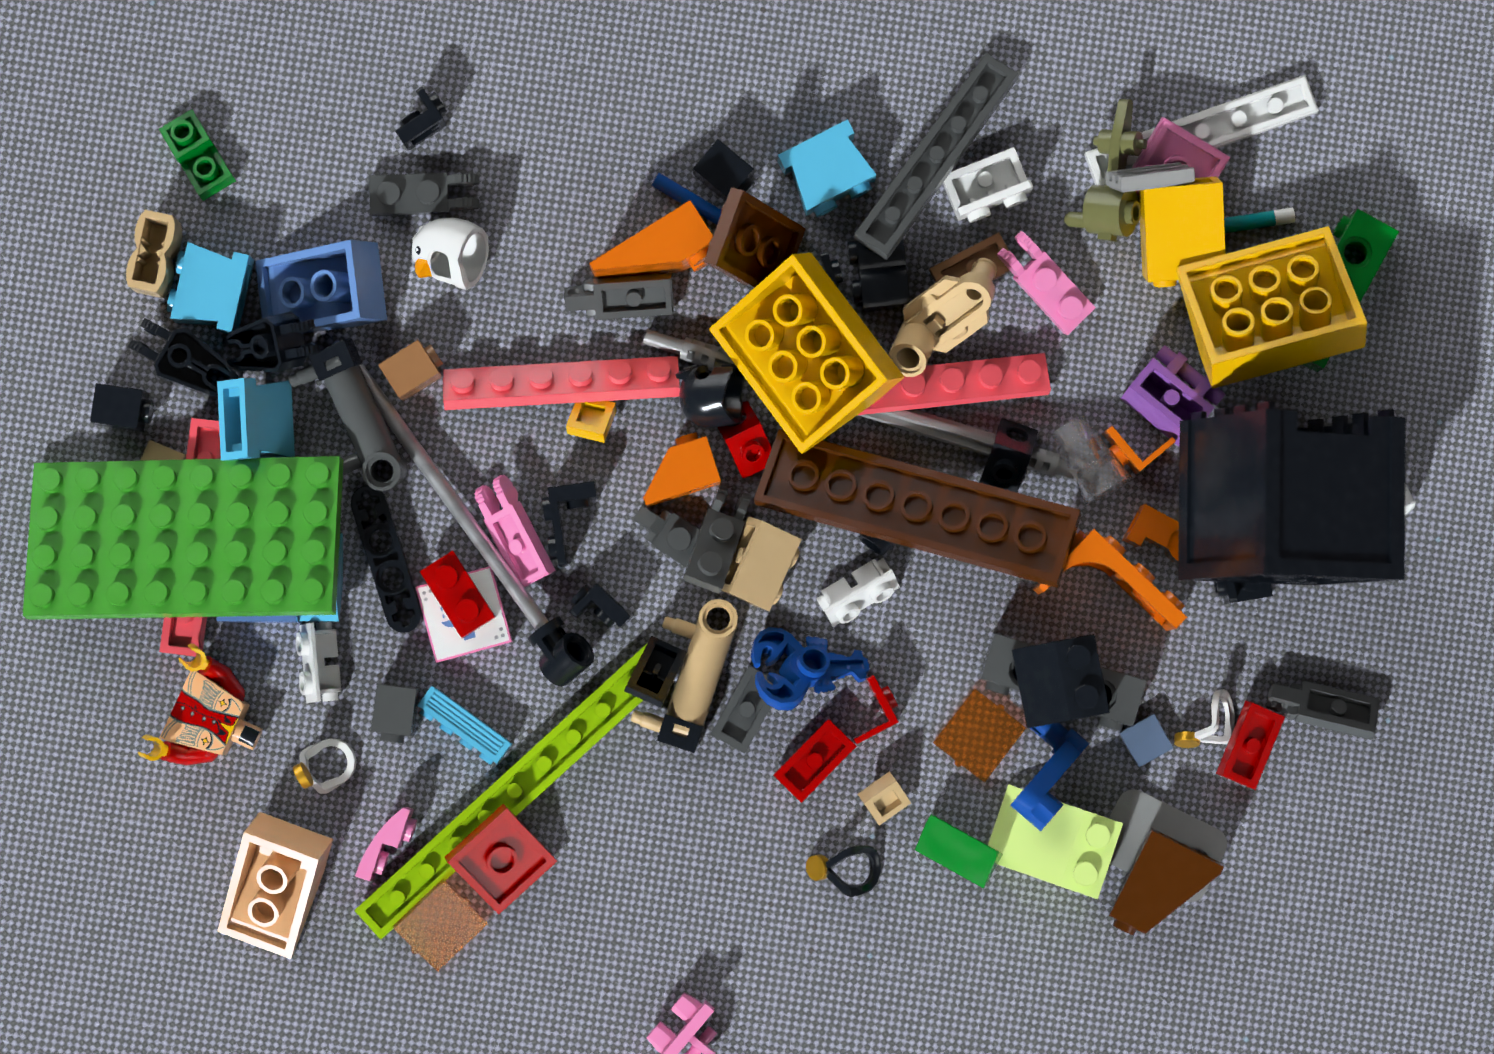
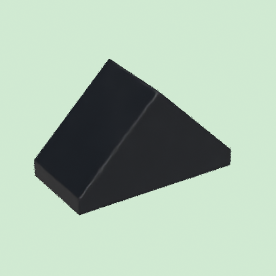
M651 636L624 691L662 708L687 652Z

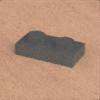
M748 666L710 734L744 754L771 708L759 696L755 685V675L760 671L751 666ZM763 673L764 678L766 679V681H767L769 684L773 685L770 681L767 680V675H765V674Z

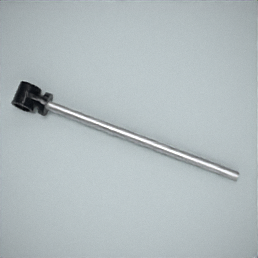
M361 364L360 368L383 419L536 631L528 637V640L533 647L539 646L544 653L539 660L543 675L554 685L566 686L593 663L594 652L591 645L584 637L577 633L571 632L566 634L563 629L565 623L560 616L548 621L366 367Z

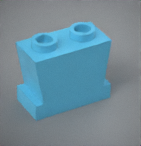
M848 119L778 155L777 162L784 175L792 172L806 216L815 212L816 216L820 217L838 207L835 201L847 195H850L851 199H855L872 190L870 183L875 181L876 173L852 143L855 132Z
M187 242L186 250L179 252L175 271L176 274H180L177 289H171L167 301V312H171L170 319L176 323L217 325L216 329L225 334L240 328L255 260L250 255L233 252V257L230 259Z
M239 378L217 382L221 461L295 457L292 387L289 380L256 385V378Z

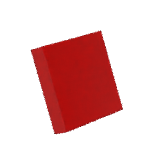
M504 803L445 856L447 863L498 915L557 862L553 854Z

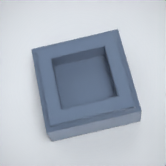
M1151 714L1133 726L1119 732L1137 767H1141L1173 749L1155 714Z

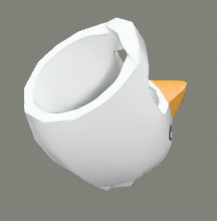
M438 218L434 221H429L426 225L420 226L419 231L412 238V259L415 262V272L419 278L433 277L464 290L474 287L480 280L486 268L489 253L488 235L483 228L468 220Z

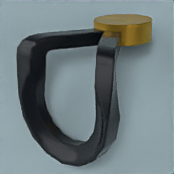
M859 845L841 851L830 860L822 854L809 857L806 862V872L815 881L828 878L844 895L854 897L865 894L875 887L880 877L881 860L877 850L872 846ZM865 853L870 860V873L866 881L860 885L846 884L831 869L848 857Z

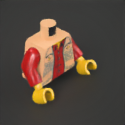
M188 644L187 646L196 652V657L191 662H186L179 657V662L190 673L160 735L161 739L149 734L142 736L145 740L153 741L154 748L148 754L138 752L139 756L150 761L161 759L187 766L213 762L218 755H227L233 742L254 750L263 729L244 720L250 706L244 700V688L229 667L210 656H206L196 644Z

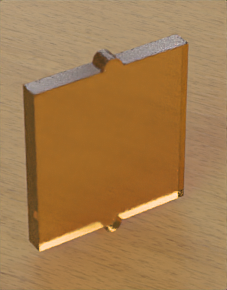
M974 688L934 740L933 744L953 758L955 766H963L985 783L1026 727L1006 713L1004 705H996Z
M442 879L392 927L411 946L410 949L413 954L419 953L438 972L488 923L470 906V900L467 896L461 897Z

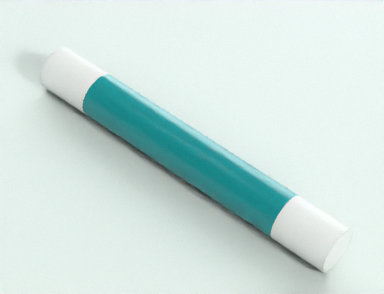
M1293 207L1226 217L1224 218L1225 233L1295 223V212Z

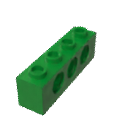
M1357 209L1350 217L1346 215L1341 217L1332 235L1338 238L1335 243L1360 303L1399 231ZM1345 246H1354L1359 249L1362 256L1360 264H1351L1345 259ZM1330 357L1303 365L1315 372H1319L1324 369Z

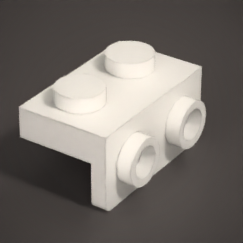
M1014 147L950 172L943 182L957 220L960 221L968 218L969 223L990 216V208L1004 203L1007 209L1027 201L1026 194L1031 193L1033 189V184L1031 180L1027 179Z

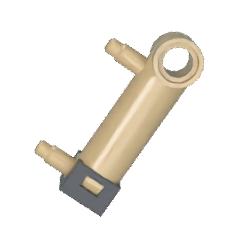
M723 599L708 601L700 610L696 624L679 618L674 619L668 616L664 618L662 624L664 629L691 640L664 718L637 710L632 713L631 721L659 733L656 741L695 753L738 623L736 609L731 603ZM722 608L728 612L730 623L725 629L714 630L708 625L707 616L713 609Z

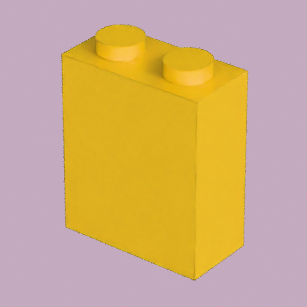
M1217 176L1195 178V182H1192V184L1139 190L1142 275L1147 282H1153L1154 287L1177 285V280H1179L1176 267L1226 254L1223 182Z

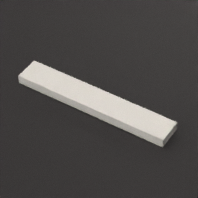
M1305 74L1172 122L1217 149L1316 114L1319 109ZM1155 128L1141 132L1143 139L1148 141ZM1098 148L1085 152L1084 156L1095 185H1105V172L1108 170L1109 154L1099 153ZM1128 155L1126 169L1132 168L1138 156Z

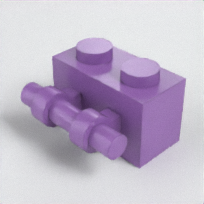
M1164 345L1155 357L1167 367L1165 368L1156 359L1152 358L1120 399L1169 439L1173 437L1176 440L1175 444L1180 447V421L1191 420V413L1206 411L1208 417L1215 407L1203 397L1217 406L1226 394L1218 387L1212 389L1207 374L1204 377L1186 362L1188 358L1180 351L1176 354ZM1177 374L1180 378H1182L1185 382H1187L1191 387H1193L1194 390L1191 389L1188 385H1186L1182 380H1180V379H1179L1177 376H1175V375Z

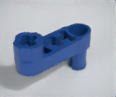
M1060 723L1030 728L1054 748L1051 751L1054 755L1010 805L1039 831L1043 830L1063 806L1058 799L1049 793V790L1090 744L1072 728L1068 731Z

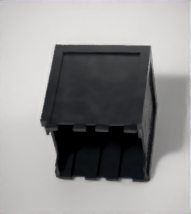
M1274 401L1259 402L1258 409L1255 411H1250V405L1234 406L1233 414H1230V408L1214 409V417L1208 418L1206 411L1191 413V420L1180 421L1178 580L1312 586L1405 580L1406 417L1394 416V409L1377 410V416L1369 415L1366 412L1352 414V423H1348L1347 415L1332 417V426L1324 427V419L1308 420V428L1298 427V411L1274 409Z

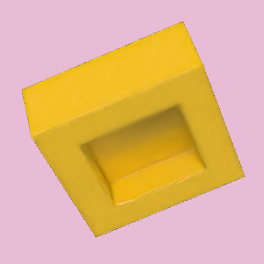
M616 402L575 403L566 424L567 434L605 443L617 411Z

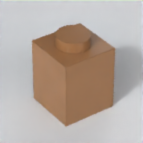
M416 340L378 364L395 393L403 402L443 377L438 370V367L443 365V362L431 344L424 348L419 340Z

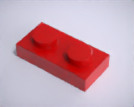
M453 550L419 571L462 639L496 618Z
M1245 701L1216 774L1256 790L1285 717L1253 702Z
M827 719L773 776L802 803L857 746L834 723Z

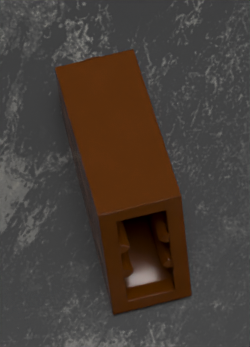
M1151 828L1109 911V916L1115 919L1113 926L1133 936L1136 930L1146 934L1218 877L1224 865Z

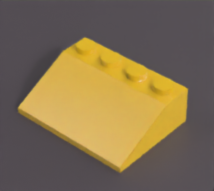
M1329 226L1176 267L1198 351L1212 389L1361 349L1366 345L1367 320Z
M812 253L792 254L709 328L710 332L801 454L810 450L874 404L905 378Z

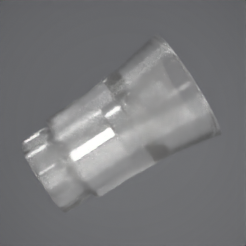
M1084 416L1074 418L1051 434L1059 446L1058 452L1078 486L1085 506L1103 499L1132 479V476L1105 445L1095 427H1090Z

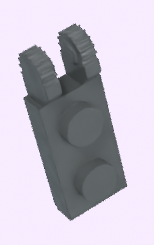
M448 173L369 175L370 215L450 214V211L477 210L480 208V199L474 197L449 199V187H473L474 185H479V175H448Z
M722 483L719 484L711 507L707 509L682 579L717 594H720L723 589L745 524L742 520L751 499L750 494L743 492L738 497L733 517L721 513L720 509L728 495V486Z

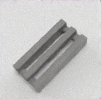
M1180 162L1105 172L1106 185L1122 193L1192 184V182H1195L1194 167L1182 165Z

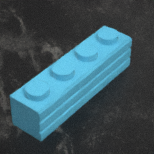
M435 686L429 688L417 705L421 708L419 713L429 721H432L433 718L441 723L440 729L450 736L454 732L461 737L459 742L469 750L473 747L481 752L479 757L490 765L492 762L499 764L513 744Z

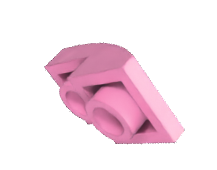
M409 807L402 808L383 825L366 849L355 877L372 881L376 874L383 875L390 855L389 852L384 851L385 845L400 848L403 841H411L417 824V820L411 818L414 809Z

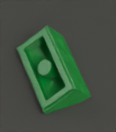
M930 814L915 848V851L983 889L1003 855L1001 852Z

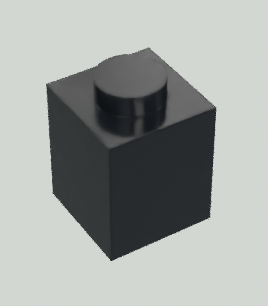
M719 139L716 140L693 168V175L725 202L731 187L749 193L755 184L751 180L754 176V168Z
M96 383L90 422L97 426L144 432L145 423H151L154 402L149 400L150 393L142 389Z

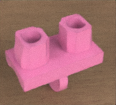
M684 992L671 1007V1010L686 1022L683 1028L676 1034L660 1021L649 1033L647 1039L660 1054H679L688 1042L692 1046L685 1054H716L708 1045L718 1034L713 1028L708 1026L700 1037L695 1034L711 1016L715 1008L706 1000L702 1004L699 1000Z

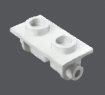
M884 558L878 561L872 559L851 572L858 584L853 588L849 586L843 577L821 590L822 595L817 597L816 600L823 612L825 611L832 627L839 623L845 624L854 620L861 610L873 603H881L892 596L894 590L900 587L893 570H890Z
M314 622L299 625L300 632L296 634L295 645L297 654L302 656L303 672L299 674V688L301 694L306 696V704L320 702V694H322L323 702L339 700L338 692H342L339 665L325 666L324 658L338 657L336 629H332V622L316 623V630L314 629Z

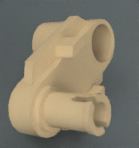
M979 258L977 263H973L971 272L959 278L946 275L905 305L903 309L904 321L889 351V357L905 377L920 375L925 370L933 351L949 352L988 323L989 308L995 295V286L992 281L997 274V266L993 261L987 258Z

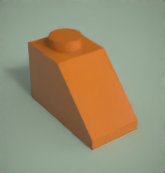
M697 432L675 439L676 446L668 449L643 497L647 508L721 483L707 436L698 438Z

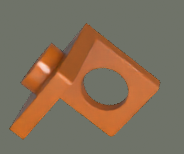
M1110 426L1102 433L1112 445L1108 451L1115 461L1122 467L1128 464L1135 474L1144 469L1176 442L1171 437L1142 461L1113 426Z

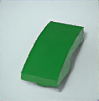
M193 109L159 128L170 150L182 166L202 201L236 182Z

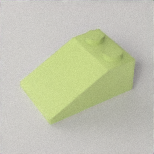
M1008 784L988 846L1003 854L998 865L1098 899L1123 823L1062 803L1063 806L1043 830L1039 831L1010 806L1023 789Z

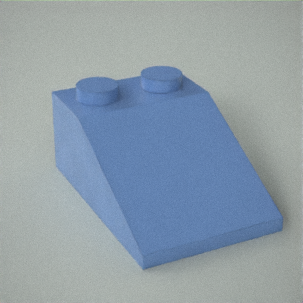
M350 239L255 261L262 318L292 311L299 317L300 321L313 319L315 328L303 332V334L356 327L387 320L377 242Z

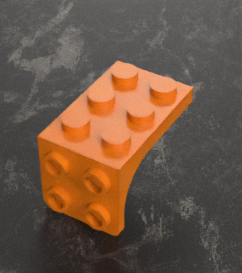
M1095 529L1090 530L1086 534L1081 530L1078 533L1076 532L1064 571L1076 566H1088L1104 572L1166 631L1177 629L1187 618L1181 612L1185 607L1184 604L1170 591L1160 592L1152 584L1156 579L1152 573L1139 562L1136 565H1132L1123 556L1126 549L1111 535H1108L1107 538L1103 537ZM1038 583L1033 590L1039 595L1050 586Z

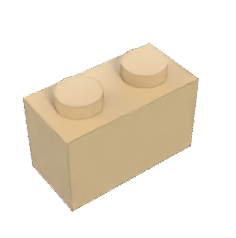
M747 516L721 591L770 612L772 605L776 604L782 595V583L788 569L795 565L799 557L798 547L802 539L767 522Z

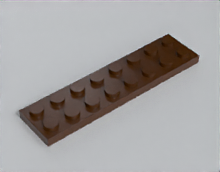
M778 429L754 497V502L757 506L1056 588L1059 586L1081 518L1080 509L823 440L807 452L801 454L782 429Z

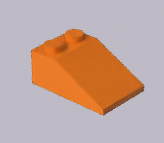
M691 200L596 258L589 265L595 278L684 272L689 268L696 272L708 265L704 263L713 235Z

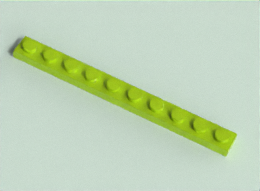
M646 645L354 910L380 940L456 872L447 863L445 856L504 803L517 817L644 701L624 690Z

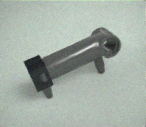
M352 338L342 340L320 350L319 353L309 355L311 365L299 369L297 373L290 375L288 379L293 387L301 384L305 385L316 379H319V381L324 380L356 452L342 458L344 460L343 474L345 475L362 467L363 480L369 487L378 491L389 490L401 484L407 476V461L398 452L360 368L363 362ZM381 459L387 460L393 467V476L390 480L382 479L377 473V464Z

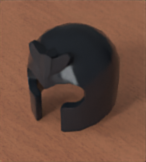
M722 364L721 367H714L712 371L708 370L707 365H693L683 368V371L676 374L677 379H682L679 392L681 409L687 419L694 425L704 428H715L741 422L743 416L741 394L744 376L735 364Z

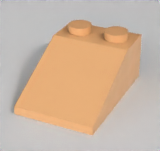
M259 812L244 831L217 932L291 959L324 874L333 839Z

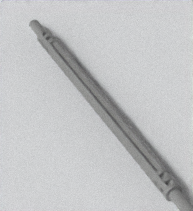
M647 329L643 344L680 355L679 359L696 365H707L712 370L714 367H721L722 364H734L723 348L689 337L682 340ZM917 409L858 415L989 456L996 434ZM1035 446L1027 469L1052 477L1056 473L1090 485L1093 484L1097 472L1095 469L1060 459V454Z

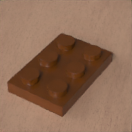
M731 187L727 200L722 207L721 216L713 238L709 242L704 263L753 290L792 254H797L806 228L744 190Z

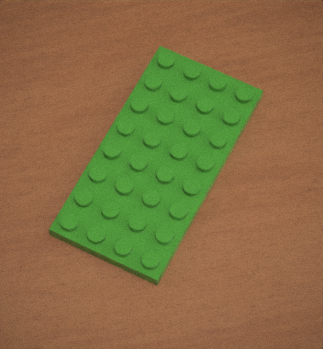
M340 456L253 458L221 461V459L34 463L23 617L28 620L336 615L344 460Z

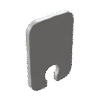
M1129 789L1124 791L1119 796L1109 816V819L1123 823L1110 864L1128 873L1151 828L1193 849H1201L1207 856L1218 862H1221L1227 848V838L1219 829L1140 790ZM1209 884L1187 901L1194 902L1201 899Z

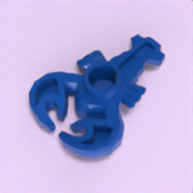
M768 627L760 631L752 643L751 659L756 669L760 667L761 656L764 653L769 655V658L765 661L766 667L776 663L784 653L788 656L782 663L779 674L772 672L767 674V680L773 685L766 681L762 671L757 672L755 675V685L763 701L777 710L788 711L800 705L810 687H814V692L818 694L833 691L836 687L832 681L845 678L847 675H852L858 683L864 682L870 670L868 658L863 657L860 650H854L851 657L827 653L828 641L818 637L812 638L807 636V647L804 648L792 634L783 628Z

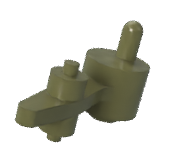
M1119 99L1113 129H1102L1098 136H1095L1093 139V144L1097 146L1099 153L1109 154L1107 171L1126 169L1128 155L1139 156L1142 149L1147 148V140L1143 139L1142 133L1140 131H1131L1133 101L1131 99ZM1106 184L1092 185L1085 195L1083 212H1068L1064 216V222L1069 227L1085 228L1090 234H1098L1097 239L1116 242L1117 236L1128 237L1133 233L1141 216V206L1136 191L1122 193L1109 188Z

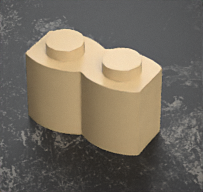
M144 210L135 227V244L137 248L130 256L126 269L128 287L136 293L165 298L172 287L174 280L172 260L179 252L183 237L181 223L173 215Z

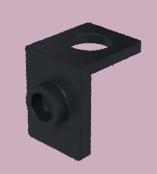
M1001 418L994 444L979 483L1017 493L1032 457L1038 430ZM1006 433H1019L1025 437L1026 441H1015L1009 438Z

